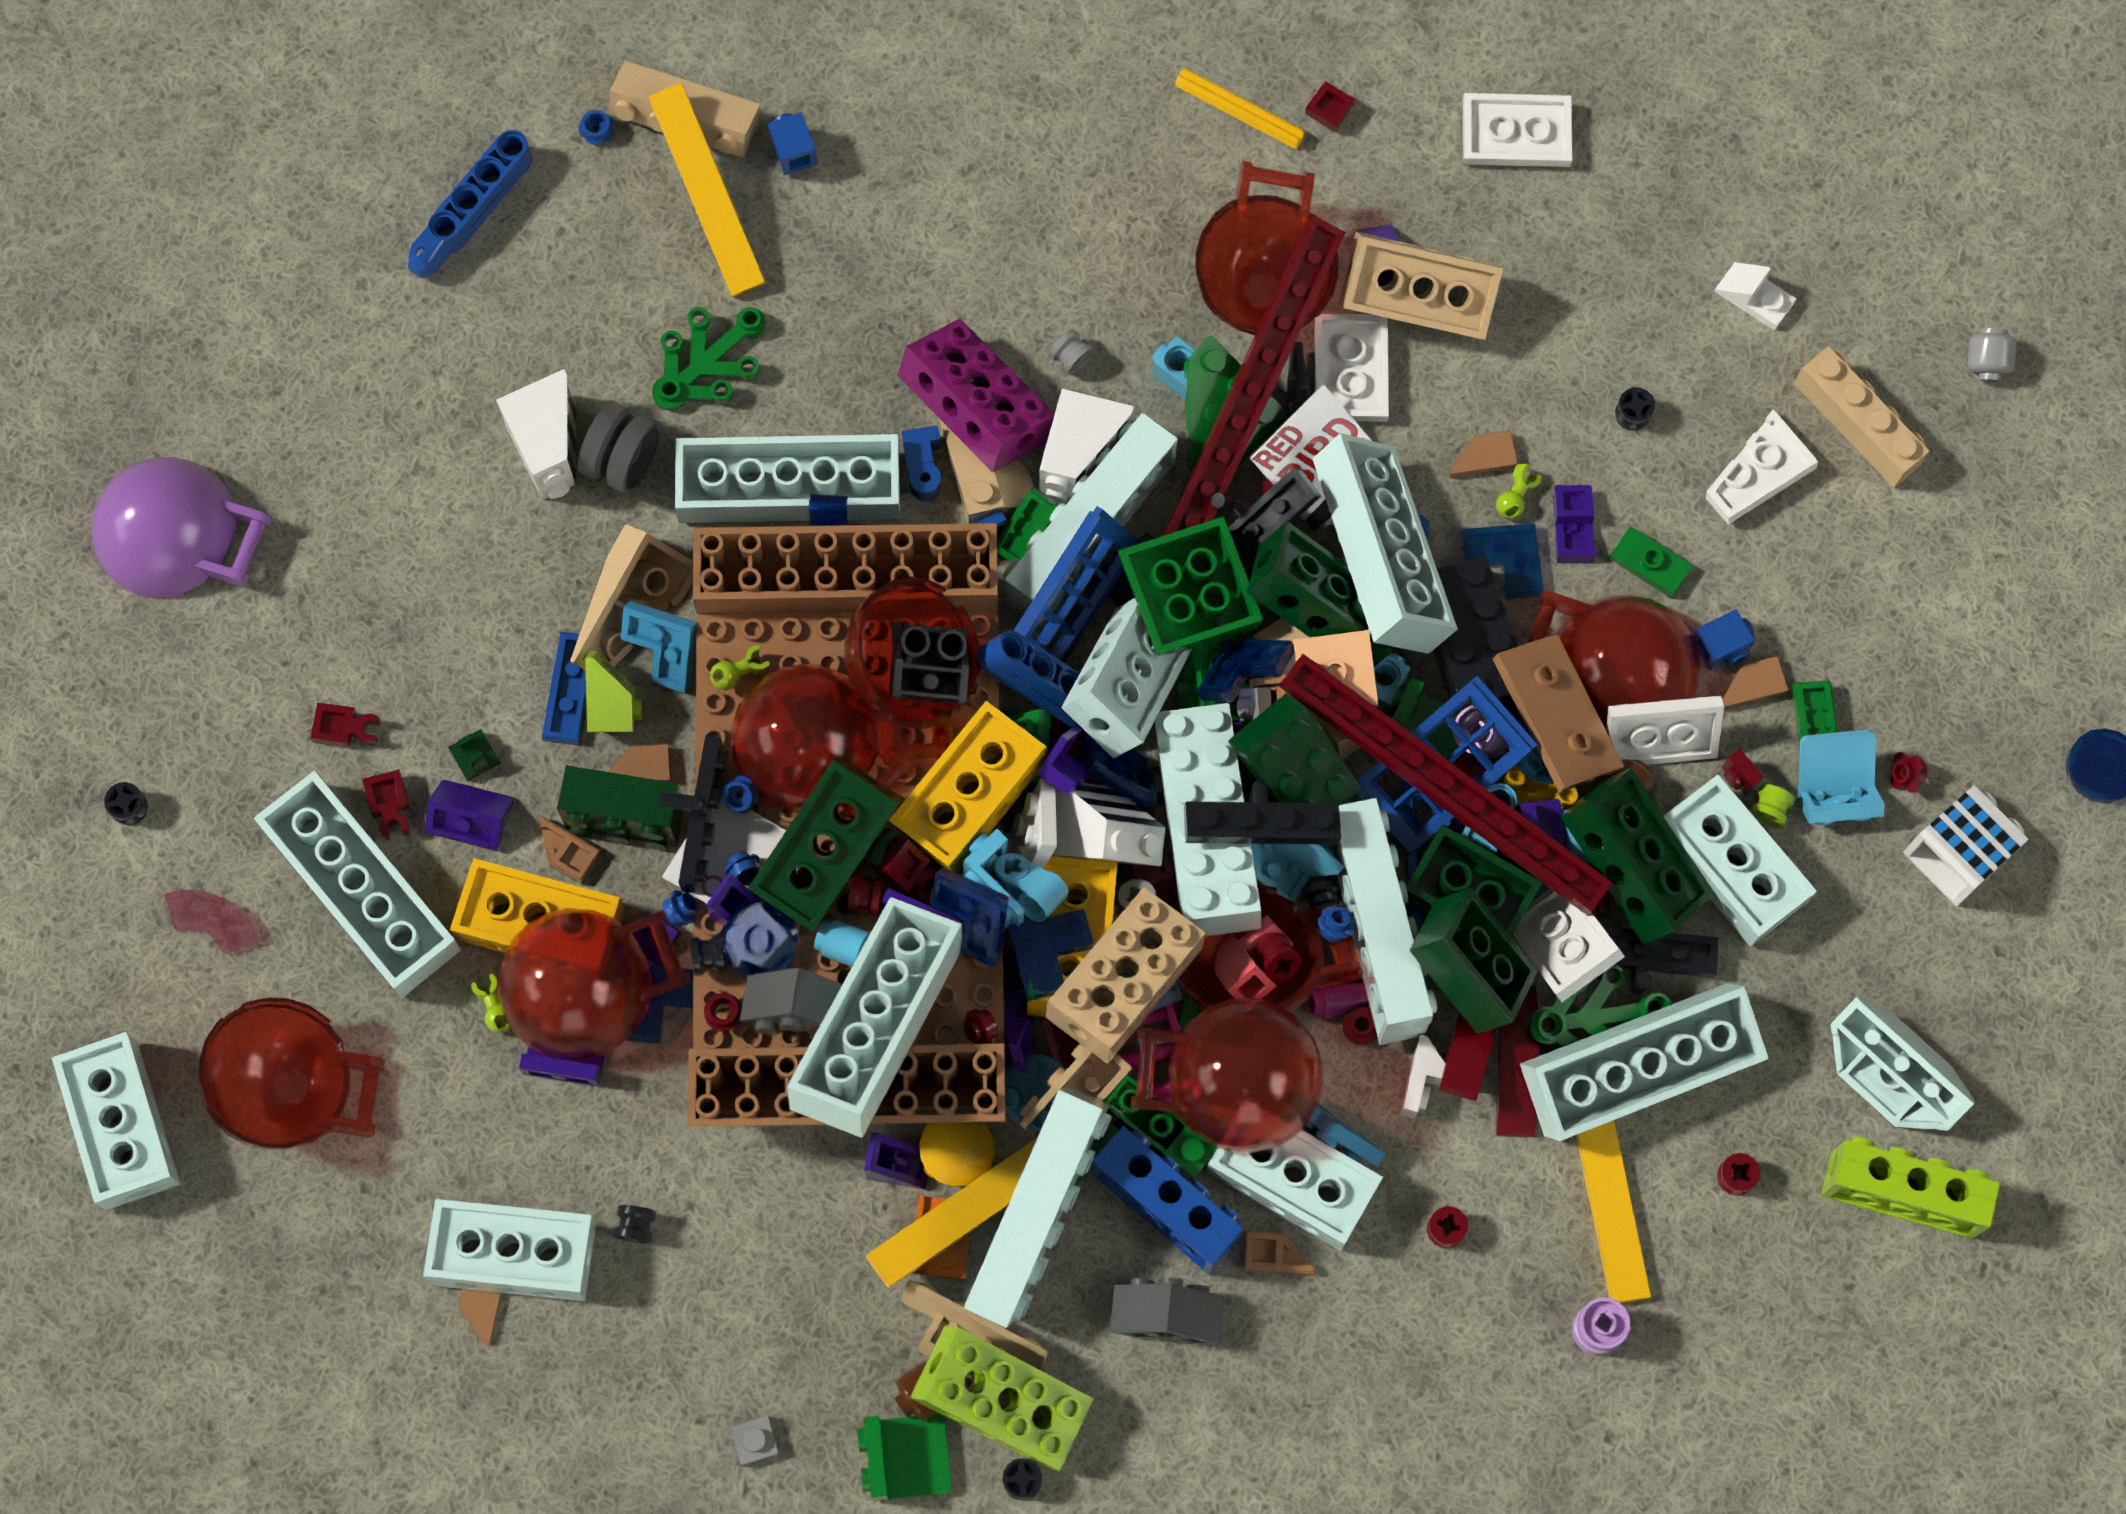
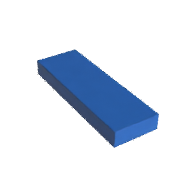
M560 632L542 740L580 746L587 709L586 671L570 662L579 634Z

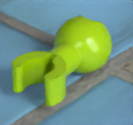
M1530 464L1516 465L1513 471L1515 482L1511 490L1501 493L1497 498V512L1506 519H1515L1523 513L1525 507L1523 497L1528 488L1538 486L1541 482L1542 476L1537 474H1531L1527 479V471L1530 468Z
M760 645L749 648L745 658L735 663L721 661L715 664L710 671L712 684L717 689L726 691L734 688L738 684L740 677L747 673L754 675L765 674L769 669V661H765L762 664L750 663L754 656L759 655Z
M490 974L489 978L492 984L489 988V995L485 991L479 990L476 982L471 983V988L475 996L479 1000L484 1001L486 1005V1026L489 1030L500 1034L512 1028L515 1022V1015L511 1007L501 1003L498 996L500 984L495 975Z

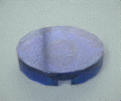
M2103 728L2090 730L2075 741L2068 751L2065 767L2067 775L2069 774L2073 782V787L2079 794L2090 801L2103 804L2112 803L2126 797V736L2119 731Z
M751 902L742 906L727 921L723 932V952L728 964L740 975L747 977L748 975L786 970L794 961L797 953L794 951L796 949V942H798V930L794 920L768 902Z

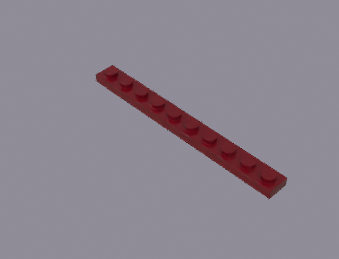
M1315 215L1309 217L1162 536L1211 521L1218 511V508L1212 505L1211 498L1215 493H1226L1346 233Z
M1304 653L1280 683L1279 687L1587 916L1592 913L1611 886V881Z

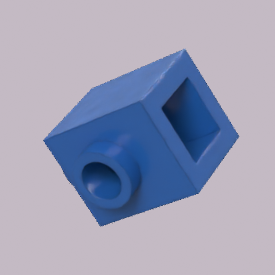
M802 112L794 115L790 113L783 114L768 123L770 140L784 176L818 165L816 149Z
M1736 609L1698 627L1692 637V641L1710 671L1726 662L1731 667L1745 660L1749 656L1747 652L1755 641L1753 639L1755 634L1750 622L1746 618H1741Z

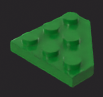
M1213 335L1206 337L1184 362V378H1187V399L1185 400L1186 430H1189L1187 467L1191 471L1198 460L1241 367V364ZM1270 396L1237 469L1286 415V411L1272 396Z

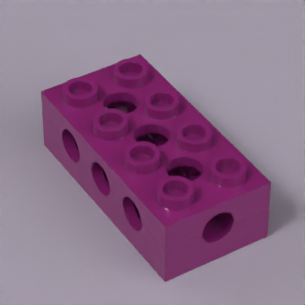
M961 318L906 346L897 375L992 473L1046 443L1055 413Z

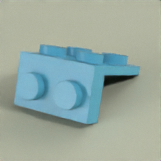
M1872 730L1806 735L1801 738L1798 803L1809 824L1828 825L1834 821H1867L1874 817H1884L1885 803L1874 785L1876 736Z
M996 829L990 836L983 833L970 846L969 850L972 853L963 863V880L966 882L964 885L968 889V893L976 901L979 902L984 899L993 908L990 913L1001 926L1006 929L1011 926L1018 931L1023 926L1024 909L990 876L995 870L996 860L1000 856L1007 854L1008 839Z
M1251 844L1257 886L1282 908H1291L1310 877L1336 875L1343 868L1342 864L1335 859V853L1330 848L1321 844Z

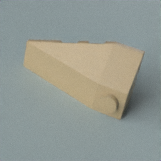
M938 417L967 523L976 524L997 510H1001L1007 520L1011 519L1029 489L1034 487L1031 476L1020 460L1016 459L992 473Z
M625 524L605 561L570 662L586 671L585 657L589 651H597L615 667L633 649V643L621 640L623 607L630 601L661 611H665L670 605L676 607L684 599L693 582V561L647 532Z

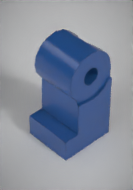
M938 425L901 431L912 495L921 501L933 500L942 490L941 473L934 465L932 450L941 449Z

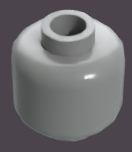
M1979 329V334L1973 335L1969 340L1968 370L1979 374V381L2001 382L2002 375L2010 374L2015 369L2016 339L2008 335L2007 329Z

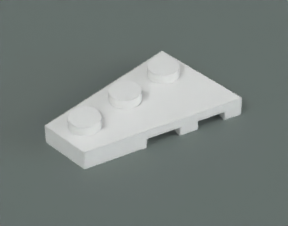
M1773 409L1766 417L1760 429L1753 433L1746 442V446L1740 454L1728 464L1707 490L1706 499L1729 525L1817 469L1818 460Z

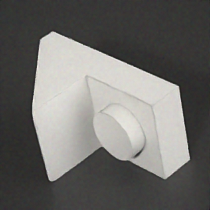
M1735 262L1714 292L1775 331L1794 305L1796 298L1767 280L1771 268Z
M1420 1034L1416 1041L1400 1111L1402 1116L1415 1118L1419 1109L1426 1110L1431 1087L1424 1086L1425 1082L1440 1086L1445 1063L1428 1036Z

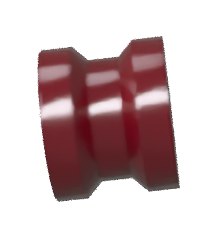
M854 873L849 891L847 910L856 912L862 909L867 910L870 915L879 916L885 889V878L877 877L874 880L865 879L862 874Z
M1276 932L1264 936L1254 948L1253 955L1255 960L1264 968L1265 974L1272 981L1280 982L1291 978L1301 966L1300 954L1291 947L1290 941L1282 933Z
M1744 1153L1732 1154L1722 1162L1717 1171L1719 1186L1724 1192L1733 1196L1746 1194L1756 1186L1760 1179L1758 1163L1753 1157Z
M1453 1206L1439 1208L1432 1214L1427 1223L1429 1240L1435 1246L1443 1249L1456 1247L1462 1242L1468 1231V1221L1465 1214Z

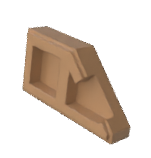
M1511 430L1475 435L1450 468L1449 478L1514 469L1518 463Z
M1775 656L1741 665L1722 699L1724 710L1787 694L1789 690L1778 657Z
M668 744L630 747L608 772L671 782Z
M542 816L540 825L550 867L583 885L602 856V851Z
M1245 1230L1243 1271L1315 1276L1316 1268L1300 1253L1285 1233Z
M461 1289L458 1302L459 1308L482 1343L490 1346L501 1293Z

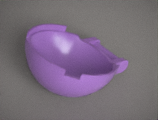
M174 457L151 458L132 464L119 472L107 484L95 505L91 520L92 542L96 556L104 571L123 589L139 596L154 599L185 596V592L204 584L208 577L245 587L249 579L246 573L264 528H269L273 518L264 512L235 504L228 490L229 488L208 469L197 463ZM236 521L249 523L233 567L221 565L232 546Z

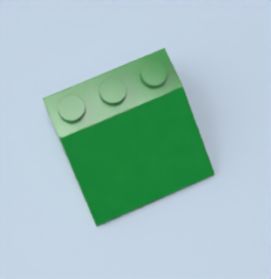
M1224 517L1118 551L1157 656L1223 643L1256 632L1263 621L1256 600L1247 593L1249 581Z

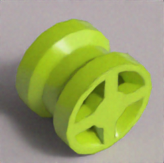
M1762 784L1757 792L1759 800L1756 804L1752 805L1750 813L1758 822L1773 828H1784L1787 822L1785 815L1787 809L1793 807L1796 799L1785 789L1770 784Z

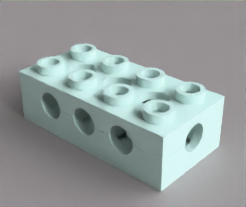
M1134 598L1116 608L1061 708L1111 757L1115 758L1144 742L1192 649L1157 656L1138 604Z
M1716 775L1664 815L1671 829L1714 893L1710 900L1750 947L1808 903L1817 892L1719 775ZM1702 827L1712 828L1717 836L1707 835ZM1731 855L1738 858L1741 866L1731 864L1727 856ZM1752 885L1761 886L1766 895L1757 894L1753 890Z
M124 1032L52 1057L94 1203L106 1211L180 1185L138 1041L128 1032ZM111 1078L112 1081L109 1088L99 1092L102 1082ZM122 1114L120 1124L110 1128L111 1120L116 1115ZM133 1150L132 1159L128 1163L121 1165L123 1154Z
M1248 1098L1209 1162L1206 1171L1209 1175L1340 1251L1343 1249L1383 1178ZM1255 1148H1263L1269 1153L1270 1160L1264 1163L1257 1162L1251 1157L1250 1151ZM1290 1167L1298 1168L1303 1173L1304 1180L1301 1182H1291L1285 1177L1284 1170ZM1322 1187H1330L1337 1193L1338 1200L1326 1202L1320 1198L1318 1190Z
M435 1199L423 1277L430 1286L585 1302L596 1223L592 1215ZM471 1240H480V1245L474 1252H463L466 1243ZM510 1244L519 1245L518 1251L513 1256H502L506 1246ZM546 1249H558V1254L554 1259L550 1261L540 1260L542 1253Z

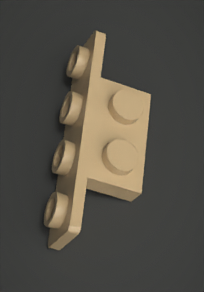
M1079 1044L1071 1054L1076 1059L1067 1070L1060 1066L1045 1083L1050 1088L1041 1100L1034 1096L1020 1111V1114L1024 1117L1020 1126L1027 1130L1051 1102H1054L1058 1090L1065 1086H1070L1104 1101L1131 1071L1132 1067L1117 1054L1107 1064L1082 1044Z
M908 1280L905 1285L901 1301L933 1318L917 1351L930 1357L944 1326L960 1327L1039 1370L1042 1369L1048 1352L1034 1339L1020 1337L1008 1331L1007 1328L964 1309L965 1303L945 1298L926 1283ZM969 1372L966 1377L972 1379L971 1373Z

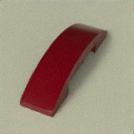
M1530 986L1513 1023L1500 1026L1498 1029L1496 1136L1535 1137L1537 1113L1520 1063L1539 1056V1042L1532 1037L1529 1031L1530 1016L1538 1008L1536 986Z

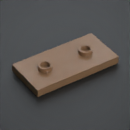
M1558 634L1500 652L1492 658L1531 737L1538 744L1536 747L1559 793L1613 774L1624 767Z

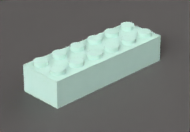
M1143 413L1135 422L1129 420L1119 432L1118 438L1120 440L1113 449L1107 447L1100 454L1095 463L1097 468L1089 477L1083 475L1076 483L1072 491L1074 496L1067 504L1061 502L1055 508L1049 518L1051 523L1045 531L1038 530L1031 537L1026 546L1029 550L1021 560L1015 558L1007 566L1003 574L1006 577L1003 586L1005 603L1022 616L1024 615L1089 511L1093 512L1096 506L1102 508L1124 527L1175 465L1178 438ZM1098 533L1084 552L1088 557L1102 538ZM1080 561L1067 579L1070 585H1072L1084 566ZM1063 589L1060 590L1049 607L1050 611L1054 612L1066 594ZM1043 617L1037 627L1040 628L1047 619Z
M1340 433L1312 459L1328 504V510L1331 513L1338 534V540L1348 564V570L1358 594L1359 603L1362 606L1369 627V633L1374 643L1429 654L1457 630V626L1395 447Z
M898 434L676 438L675 509L679 523L900 519V449Z
M1229 703L1159 712L1154 721L1155 736L1181 915L1206 932L1205 936L1261 929V907L1251 844L1185 843V802H1244L1237 754L1228 742L1234 736Z
M315 771L254 817V820L401 999L462 951L451 934Z
M1377 798L1339 805L1341 841L1339 845L1328 844V846L1335 853V859L1343 866L1340 873L1336 874L1344 908L1352 913L1353 922L1356 924L1355 931L1351 936L1379 1046L1418 1038L1420 1034L1425 1035L1429 1024L1432 1023L1433 1013L1437 1012V1005L1432 989L1426 990L1423 976H1427L1426 970L1409 951L1418 933L1414 918L1407 917L1404 904L1408 903V893L1405 882L1403 880L1398 881L1395 871V868L1399 867L1397 850L1395 845L1388 844L1385 833L1390 829L1386 810H1379Z
M890 897L787 1086L790 1110L863 1138L963 948L962 924Z
M1726 983L1520 1063L1544 1136L1556 1141H1562L1769 1058L1745 986Z
M1065 1086L1058 1090L964 1305V1309L1005 1328L1014 1320L1020 1322L1021 1318L1026 1315L1033 1299V1295L1027 1292L1031 1284L1036 1285L1041 1280L1046 1270L1049 1259L1043 1256L1046 1249H1052L1053 1245H1056L1065 1224L1060 1222L1059 1219L1063 1211L1067 1213L1069 1209H1072L1081 1188L1075 1186L1076 1180L1079 1175L1083 1177L1091 1167L1096 1152L1090 1148L1094 1139L1099 1140L1100 1137L1103 1138L1112 1116L1106 1114L1110 1104L1070 1086Z

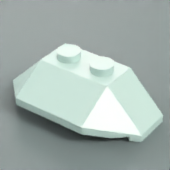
M1857 996L1831 1023L1837 1074L1895 1127L1948 1131L1975 1103L1953 1067L1893 1013Z

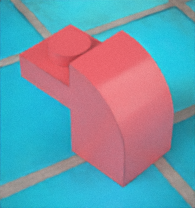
M1268 915L1261 920V929L1249 930L1240 939L1234 933H1230L1221 944L1215 958L1217 977L1226 990L1247 1011L1276 987L1274 981L1268 978L1264 968L1254 958V948L1258 941L1270 933L1277 932L1284 934L1290 941L1291 946L1293 945L1290 938Z

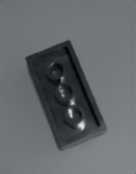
M1486 555L1438 568L1437 571L1457 626V630L1433 650L1449 699L1473 678L1478 676L1507 710L1517 708L1492 659L1498 653L1518 647L1519 645ZM1469 700L1455 712L1456 716H1458L1463 709L1474 704Z

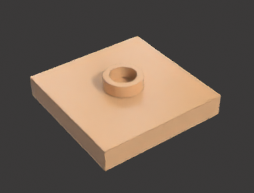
M1369 630L1293 640L1296 662L1304 653L1372 705L1379 707ZM1307 708L1311 715H1316L1314 712Z

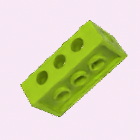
M1852 1137L1851 1140L1846 1139L1830 1153L1821 1197L1969 1239H1973L1991 1227L2000 1182L1989 1179L1990 1175L1984 1171L1966 1169V1172L1952 1169L1951 1163L1945 1160L1928 1158V1161L1913 1158V1153L1906 1149L1891 1147L1888 1151L1874 1147V1141L1863 1137Z
M944 1326L910 1396L911 1399L1026 1459H1030L1043 1468L1055 1471L1061 1470L1093 1402L1092 1397L964 1329L952 1326ZM970 1372L972 1375V1384L968 1389H966L964 1380L966 1375ZM1004 1390L1006 1399L1000 1407L998 1398L1001 1391ZM1037 1408L1039 1417L1037 1422L1033 1424L1032 1414Z

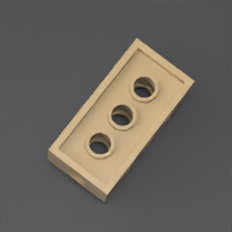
M1356 232L1338 303L1345 309L1485 340L1503 268L1496 263ZM1391 269L1393 277L1390 283L1385 286H1379V274L1384 270ZM1426 277L1428 280L1427 288L1422 293L1414 294V283L1419 278ZM1461 285L1463 289L1461 297L1454 302H1449L1448 294L1450 290L1455 286Z
M1143 887L1049 999L1046 1018L1108 1064L1202 950L1206 932ZM1152 944L1156 949H1147L1142 945ZM1127 972L1130 973L1133 977L1124 978L1121 977L1118 973ZM1102 1000L1110 1006L1099 1007L1094 1002Z

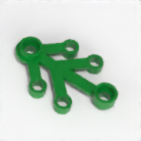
M703 307L691 309L688 313V322L692 329L690 365L680 374L679 353L684 347L683 338L677 331L670 330L665 332L661 337L662 349L665 352L664 376L657 379L652 387L653 400L657 406L664 410H676L682 407L687 400L714 401L717 404H727L731 401L733 390L727 380H716L711 386L691 385L699 377H741L746 381L756 379L760 373V367L755 357L744 356L738 362L719 360L742 339H755L764 333L766 321L764 314L759 309L748 307L741 310L736 318L737 324L707 350L706 330L711 323L709 313ZM702 315L706 319L703 323L697 324L693 322L694 317ZM748 316L757 318V321L751 325L744 322ZM670 339L679 341L675 347H668L666 345V342ZM746 364L755 366V369L749 373L742 370ZM667 387H675L677 389L673 395L663 393ZM719 388L728 389V393L724 396L715 394Z
M1614 964L1597 977L1598 983L1578 1012L1565 1014L1577 993L1585 991L1588 984L1564 1002H1561L1556 997L1551 1006L1537 1008L1530 1016L1529 1031L1532 1037L1539 1043L1553 1044L1557 1042L1564 1047L1579 1041L1568 1031L1569 1029L1581 1028L1592 1036L1608 1030L1603 1024L1632 1020L1649 1014V1002L1655 1004L1656 1011L1672 1005L1668 996L1657 992L1645 994L1639 1003L1600 1009L1614 987L1619 986L1624 979L1622 968ZM1609 969L1615 973V979L1612 983L1606 978V973ZM1545 1018L1551 1024L1548 1032L1542 1029V1021Z

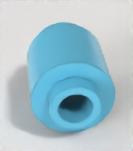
M824 920L817 932L814 949L820 951L821 955L825 958L852 967L871 933L838 920L833 922Z

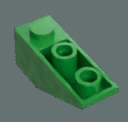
M1128 1075L1123 1078L1105 1101V1103L1110 1104L1107 1110L1130 1132L1135 1128L1152 1143L1149 1148L1159 1157L1166 1154L1181 1167L1179 1174L1188 1182L1198 1175L1218 1149L1215 1144Z

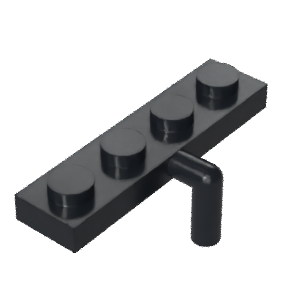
M1293 467L1249 509L1245 507L1236 495L1215 493L1211 498V503L1216 508L1229 509L1237 519L1228 529L1244 568L1256 557L1258 546L1285 521L1292 524L1321 497V494L1300 468Z
M705 735L694 796L660 791L658 806L691 811L678 881L681 891L697 894L699 883H705L707 879L709 862L708 860H703L705 847L712 846L715 835V823H710L712 809L718 810L720 807L722 787L717 786L719 772H726L729 751L723 750L721 737Z
M1256 781L1253 784L1248 802H1185L1184 805L1185 843L1339 845L1341 841L1339 803L1269 802L1268 786L1264 781Z
M1602 926L1625 956L1616 965L1622 969H1631L1630 988L1636 995L1644 993L1652 981V977L1647 971L1712 978L1717 975L1719 937L1670 933L1643 944L1634 929Z

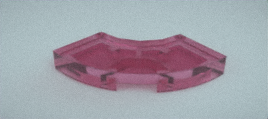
M181 890L164 894L174 929L177 932L195 930L206 933L217 942L223 954L261 942L258 933L247 916L233 903L221 897L198 890Z

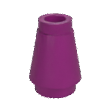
M1317 982L1315 987H1309L1308 1002L1312 1016L1314 1018L1322 1017L1323 1020H1326L1359 1006H1365L1367 1004V995L1363 983Z

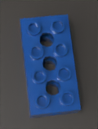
M1123 1126L1092 1161L1091 1174L1210 1275L1240 1240L1243 1228L1239 1225L1240 1217L1229 1207L1223 1205L1219 1208L1208 1198L1211 1196V1193L1195 1179L1189 1183L1179 1174L1181 1167L1169 1156L1163 1154L1159 1157L1149 1148L1152 1143L1140 1131L1134 1128L1130 1132ZM1143 1168L1149 1175L1137 1178L1130 1173V1170ZM1163 1193H1172L1178 1198V1201L1172 1204L1165 1203L1159 1196ZM1193 1218H1201L1208 1224V1227L1196 1229L1189 1221Z

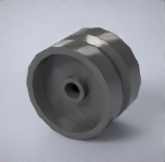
M610 400L596 415L582 443L577 464L579 474L594 481H601L606 477L609 488L624 495H630L642 481L656 454L661 438V422L644 414H639L633 418L631 408Z

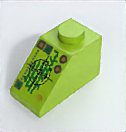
M589 651L585 657L587 732H633L636 727V721H642L643 718L642 698H636V688L597 651Z

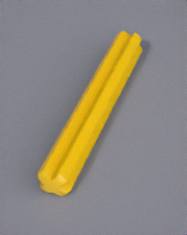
M1183 68L1176 79V86L1181 90L1293 149H1297L1304 139V129L1188 68Z

